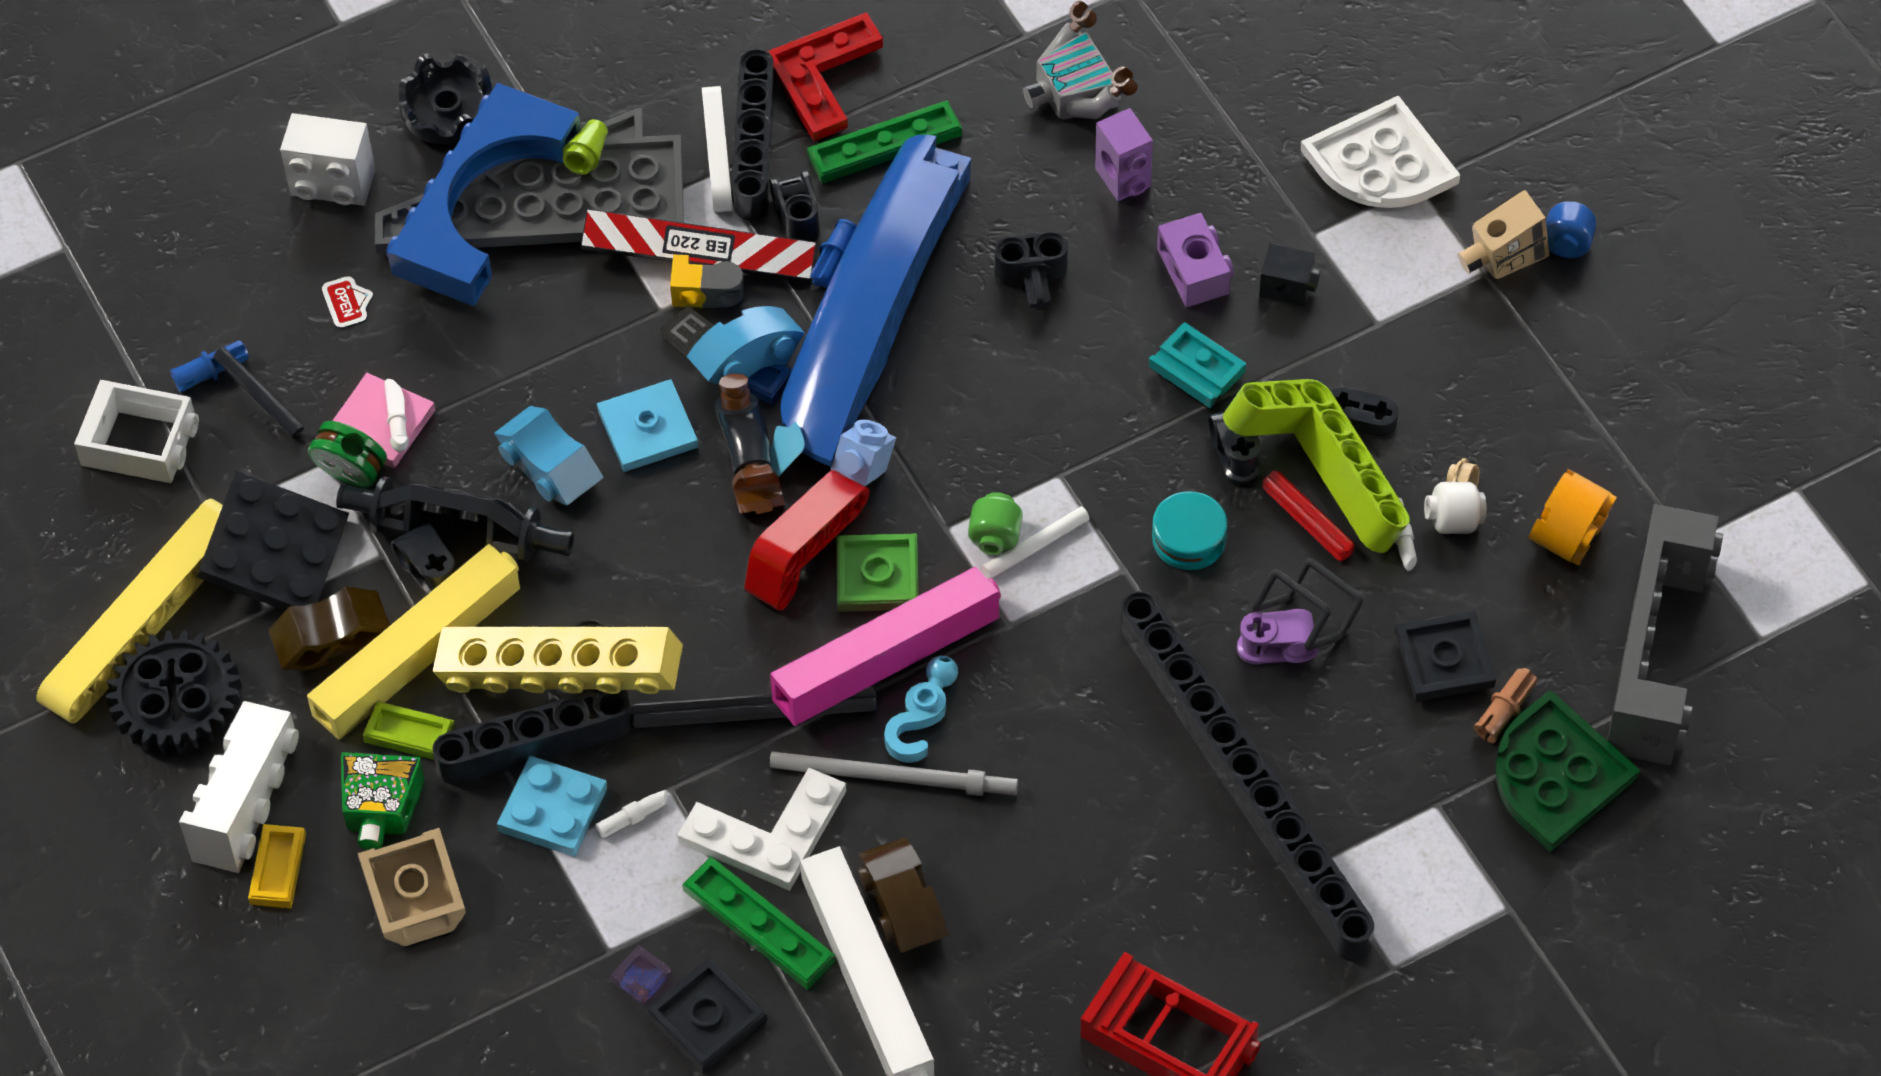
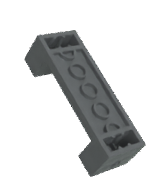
M1658 504L1653 505L1607 739L1611 745L1626 757L1671 765L1674 751H1683L1692 713V706L1685 705L1687 689L1646 681L1648 660L1656 628L1655 623L1662 596V586L1702 593L1706 578L1714 579L1724 535L1723 533L1716 532L1719 516Z

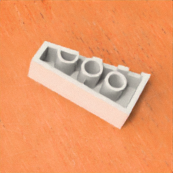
M246 701L242 703L224 737V755L215 754L209 765L208 785L199 784L193 794V801L196 802L193 813L184 811L179 820L192 862L239 873L244 860L251 858L255 849V833L259 823L264 824L269 815V798L273 788L278 789L282 783L285 770L283 764L288 753L292 754L297 746L299 732L294 727L291 712Z

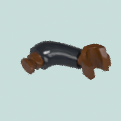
M729 374L722 377L719 381L722 392L721 397L715 402V411L728 446L735 474L732 485L736 504L740 514L752 511L756 515L771 512L773 507L785 505L779 477L772 468L770 441L766 422L758 404V399L755 395L750 394L747 388L748 378L743 374Z

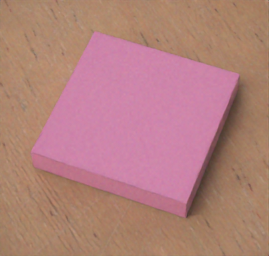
M366 373L333 421L350 425L373 438L387 454L385 465L395 469L434 413L435 405L434 402L401 388L405 399V416L407 418L405 425L409 446L405 451L397 452L390 444L391 432L390 425L387 423L385 380Z

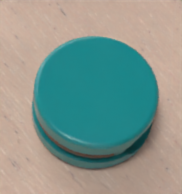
M1193 491L1180 492L1167 497L1157 507L1153 516L1152 543L1157 555L1168 565L1182 570L1202 569L1214 563L1225 549L1227 517L1221 505L1210 496Z

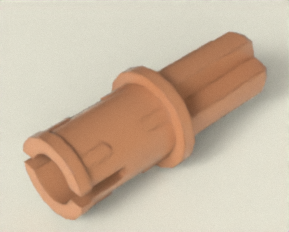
M1527 668L1517 669L1501 692H1496L1492 695L1491 705L1473 726L1475 733L1483 740L1490 734L1487 739L1488 742L1495 743L1512 717L1520 715V706L1537 684V677Z

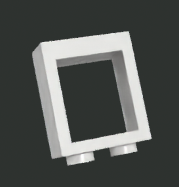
M100 380L74 445L81 466L172 483L176 470H181L185 463L186 445L189 437H194L197 432L199 416L194 412L190 397ZM118 413L174 423L162 455L159 456L106 445Z

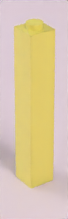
M490 544L485 546L311 691L307 698L312 716L340 741L372 714L377 701L385 703L435 661L442 627H475L520 589L517 573L519 567L516 561L506 552L499 553Z

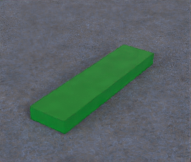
M946 100L808 147L807 154L823 184L893 160L904 141L916 135L936 136L937 145L962 136V126L949 101Z
M712 856L682 884L683 891L806 990L836 962V956L833 952Z

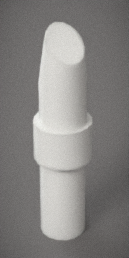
M1409 523L1395 541L1407 571L1412 570L1417 562L1413 544L1414 535Z
M667 790L649 795L638 802L634 801L622 807L621 811L597 823L596 828L600 836L604 839L628 825L633 826L644 820L645 816L666 805Z

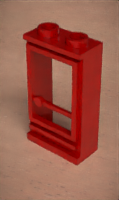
M1126 952L1123 953L1081 1017V1038L1151 1076H1238L1237 1074L1245 1063L1250 1066L1261 1048V1042L1257 1041L1259 1030L1257 1022L1253 1021L1251 1023L1135 961L1134 957ZM1149 993L1166 1002V1005L1144 1039L1141 1040L1125 1031L1124 1028L1146 994ZM1172 1008H1177L1230 1037L1207 1074L1149 1044Z

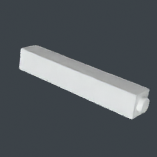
M840 846L800 860L802 882L832 951L836 956L838 965L886 1075L934 1076V1060Z

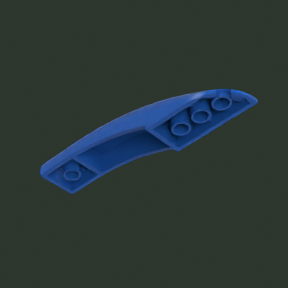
M916 135L904 141L863 213L834 271L782 395L781 421L783 427H790L794 422L798 423L805 441V447L802 452L828 466L833 464L841 435L853 427L887 364L894 339L929 257L970 181L971 158L936 148V136Z

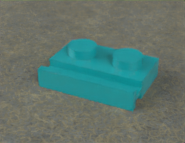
M1184 322L1160 346V351L1155 356L1152 355L1149 358V368L1211 408L1214 405V401L1219 396L1222 397L1246 372V362Z

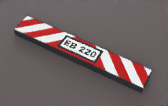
M587 209L581 241V249L666 262H673V254L689 255L690 264L715 265L728 261L738 265L742 273L810 283L812 279L810 274L813 270L817 242L593 209Z

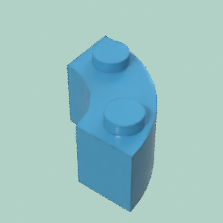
M772 306L749 308L741 311V317L725 325L719 322L708 330L697 341L687 355V358L708 382L719 384L722 377L735 373L743 374L748 378L761 368L771 365H786L805 332L783 308Z
M529 406L494 433L501 443L498 449L505 461L510 465L516 463L535 484L540 495L549 502L555 499L562 504L569 505L604 478L586 447L571 438L558 425L547 409Z

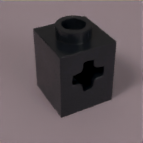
M1270 243L1261 272L1259 296L1305 306L1308 293L1316 292L1320 277V270L1314 269L1315 253Z

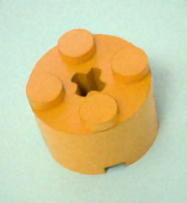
M1567 469V472L1563 474L1548 498L1540 516L1541 520L1537 518L1528 539L1568 562H1573L1579 566L1588 552L1594 536L1599 534L1609 516L1608 513L1617 497L1601 486Z

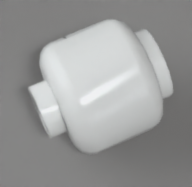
M1440 482L1435 486L1432 496L1427 495L1425 498V518L1432 520L1435 530L1441 534H1471L1477 529L1478 524H1483L1485 521V495L1483 492H1479L1477 487L1471 482Z

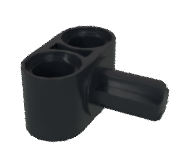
M1045 231L1008 236L998 241L995 246V276L997 280L1008 287L1025 286L1028 305L1031 308L1043 310L1044 307L1050 305L1051 297L1048 282L1062 279L1068 270V242L1066 238L1058 232Z

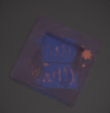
M638 945L611 974L612 982L645 1005L669 979L672 972L669 966Z

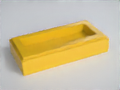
M263 824L248 896L250 905L292 908L306 839L305 828Z

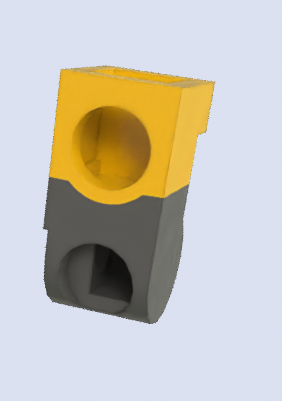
M673 254L670 281L672 306L718 308L733 307L739 304L744 297L741 268L735 263L728 261L715 265L690 264L689 255Z

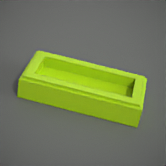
M377 701L363 733L364 743L434 760L432 747L435 740L440 735L454 731L456 726L454 720Z

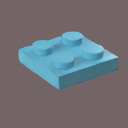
M529 756L497 822L498 832L575 857L607 791V782L604 779Z

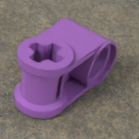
M1305 609L1249 613L1243 618L1240 625L1241 636L1237 642L1239 657L1243 661L1254 665L1277 662L1301 663L1313 659L1318 654V648L1313 650L1305 649V642L1314 628L1312 613ZM1254 623H1257V629L1253 631ZM1257 646H1261L1259 654H1256Z

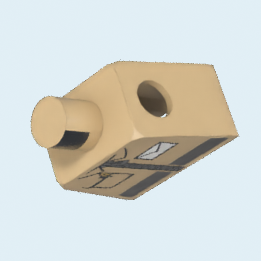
M1526 190L1476 221L1472 226L1474 245L1457 254L1462 267L1468 274L1485 265L1493 278H1502L1549 256L1546 217Z

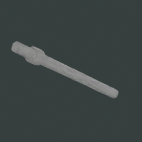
M771 752L770 768L806 772L808 768L828 775L966 790V794L983 796L984 792L1016 796L1018 789V779L986 776V771L969 769L968 773L781 752Z

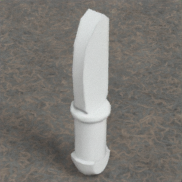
M387 379L384 384L388 413L387 423L390 425L391 432L390 444L395 451L403 452L409 446L405 425L407 422L405 399L400 386L394 380Z

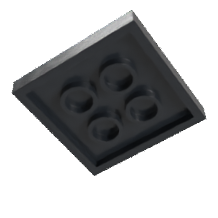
M236 470L196 577L285 611L290 606H306L318 603L349 513Z

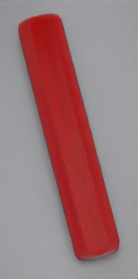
M1274 470L1263 479V489L1337 560L1344 561L1354 552V542L1283 474Z

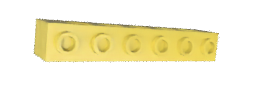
M442 627L433 672L449 690L459 693L469 692L470 689H486L495 693H504L507 689H523L531 693H543L545 689H560L568 693H581L583 689H598L609 694H616L621 690H637L646 694H655L659 690H675L683 644L669 627Z

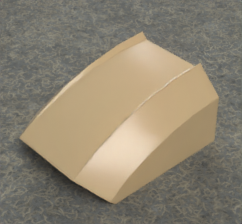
M440 828L424 832L421 836L377 850L373 848L358 853L363 874L385 939L402 946H408L454 931L466 911Z

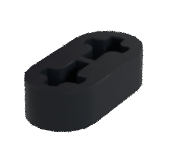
M1337 387L1330 390L1338 404H1347L1343 412L1357 432L1373 436H1385L1395 430L1398 420V407L1392 399L1347 387ZM1378 412L1385 413L1382 420L1375 419Z

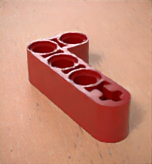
M836 470L828 472L758 537L749 556L744 584L745 592L778 611L786 608L797 590L801 569L861 513L869 497V488Z

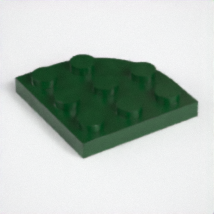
M1551 690L1523 711L1507 728L1499 745L1495 770L1498 791L1507 810L1523 828L1550 852L1637 780L1640 772L1632 762Z

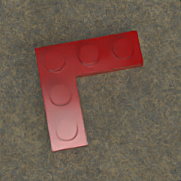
M867 12L767 51L773 57L775 78L814 142L848 128L846 115L820 73L883 48V37Z

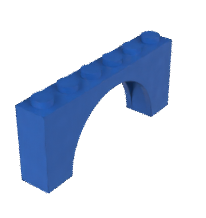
M497 83L490 95H485L481 100L478 113L473 121L464 126L460 141L453 151L450 150L446 154L442 163V169L436 178L429 180L422 200L417 207H413L409 211L405 226L399 235L392 237L386 255L389 258L392 275L475 306L492 279L489 255L466 242L452 223L453 210L458 198L476 177L488 169L505 162L538 158L564 164L563 148L581 130L579 113Z

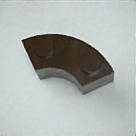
M344 586L335 595L321 602L306 606H290L268 631L282 670H307L328 666L327 658L350 650L353 656H355L385 631L390 624L378 591Z
M906 837L858 854L862 867L856 869L857 876L864 893L870 891L882 914V917L878 918V923L886 943L891 941L902 953L949 936L932 886L927 887L922 872V863Z

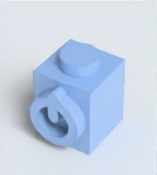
M870 420L856 421L851 429L841 435L831 470H836L864 486L868 485L886 472L896 437L888 434L887 429L879 423Z

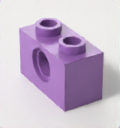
M1131 108L1096 123L1095 169L1117 201L1129 196H1137L1151 187L1153 140Z
M1202 213L1158 226L1157 250L1186 308L1229 294L1230 278L1234 277L1233 265L1227 254L1222 255L1219 249L1217 232L1213 225H1207Z

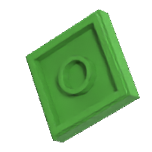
M917 533L837 536L838 612L893 610L919 596Z

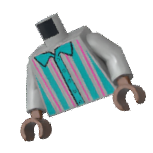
M1081 0L1076 1L1070 7L1069 14L1073 20L1072 23L1064 25L1037 60V82L1023 88L1024 98L1030 108L1049 102L1057 117L1063 120L1072 117L1097 119L1110 108L1118 106V101L1121 99L1120 94L1123 93L1126 96L1135 94L1138 89L1137 82L1132 79L1133 72L1121 66L1112 73L1088 33L1084 32L1081 34L1080 29L1082 27L1090 28L1097 21L1096 13L1092 10H1088L1081 18L1088 8V5Z

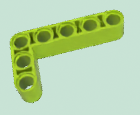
M1313 379L1246 383L1223 413V420L1227 427L1241 436L1294 433L1356 534L1370 550L1377 553L1387 552L1410 522L1406 509L1327 386Z

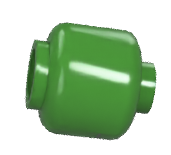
M998 492L987 494L985 497L978 499L972 506L968 537L983 553L989 555H999L1012 549L1019 542L1023 511L1009 495Z

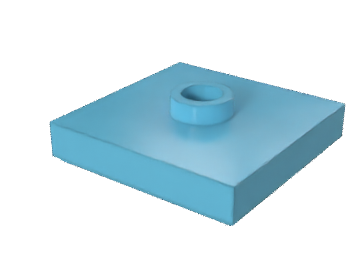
M671 379L597 403L598 413L623 472L699 448L697 437Z

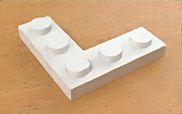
M808 768L771 833L696 802L677 834L678 843L790 891L801 872L800 860L808 858L846 793V783Z

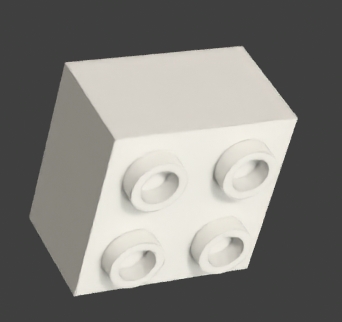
M292 113L280 148L290 195L305 200L318 199L333 201L341 205L355 204L365 206L376 170L367 124Z

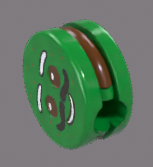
M337 421L322 423L316 438L308 447L310 459L320 469L340 481L360 488H368L374 484L380 469L383 468L387 460L385 450L373 438L350 425Z

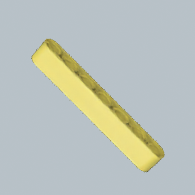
M208 499L199 506L44 679L36 696L39 704L70 723H76L91 709L109 688L107 681L116 679L112 669L113 666H125L122 654L128 653L135 656L137 651L134 643L136 642L146 647L150 642V635L153 634L155 636L204 581L197 578L196 575L221 511V503L214 499Z

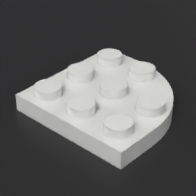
M1399 96L1301 141V152L1326 184L1340 195L1360 204L1383 208H1402L1427 200L1458 185L1460 181L1459 172Z

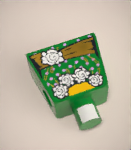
M342 752V812L347 830L359 832L357 844L360 848L364 850L380 849L383 847L385 834L401 835L407 831L425 780L420 757Z

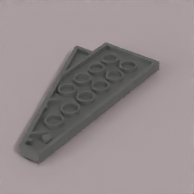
M642 108L631 110L603 122L608 129V134L606 135L596 169L587 174L580 175L570 171L563 163L538 158L519 159L502 163L480 174L464 189L453 210L452 223L460 236L474 248L581 242L587 209L684 223L681 134L643 137ZM424 194L375 213V247L377 253H386L392 237L399 235L405 226L411 208L418 206Z

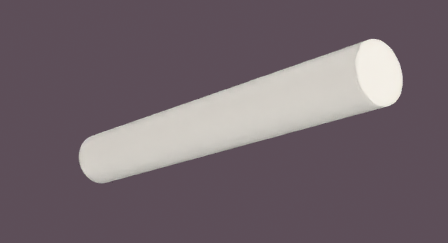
M1082 506L1017 544L1012 549L982 566L983 573L987 578L996 577L1089 521L1087 511Z

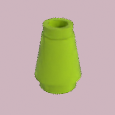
M595 119L589 120L564 146L563 162L570 171L584 175L597 168L606 135L608 134V129L603 122Z

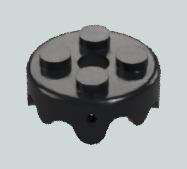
M431 54L421 55L417 59L412 73L407 78H403L399 84V108L405 126L412 134L430 143L443 145L459 143L464 126L473 121L478 113L481 100L485 95H490L493 90L487 68L484 65L478 68L461 55H456L453 60L445 63L437 61ZM445 100L457 102L453 107L447 109L438 106V104L443 103Z

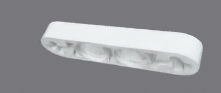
M721 86L702 88L713 212L733 211Z

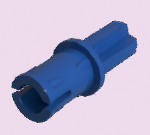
M839 219L835 223L828 241L820 246V257L810 274L813 279L812 283L815 286L828 287L834 271L857 227L854 222L847 219Z
M236 341L225 346L240 363L249 358L248 351L242 341ZM203 351L200 357L170 370L172 379L180 393L211 378L214 381L218 379L217 374L225 369L213 358L215 352L207 354Z

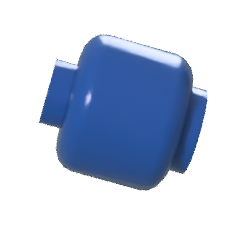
M1565 201L1556 204L1549 211L1546 219L1549 251L1556 256L1569 259L1586 254L1591 248L1597 227L1596 217L1593 212L1578 202Z

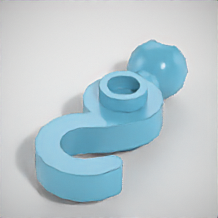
M942 655L932 658L926 668L928 682L918 683L911 687L905 698L906 712L892 717L886 724L884 740L886 750L891 757L901 762L912 763L928 756V743L921 740L906 744L901 742L898 736L905 731L919 730L932 726L941 721L945 716L946 697L942 689L952 685L957 679L959 672L953 659Z

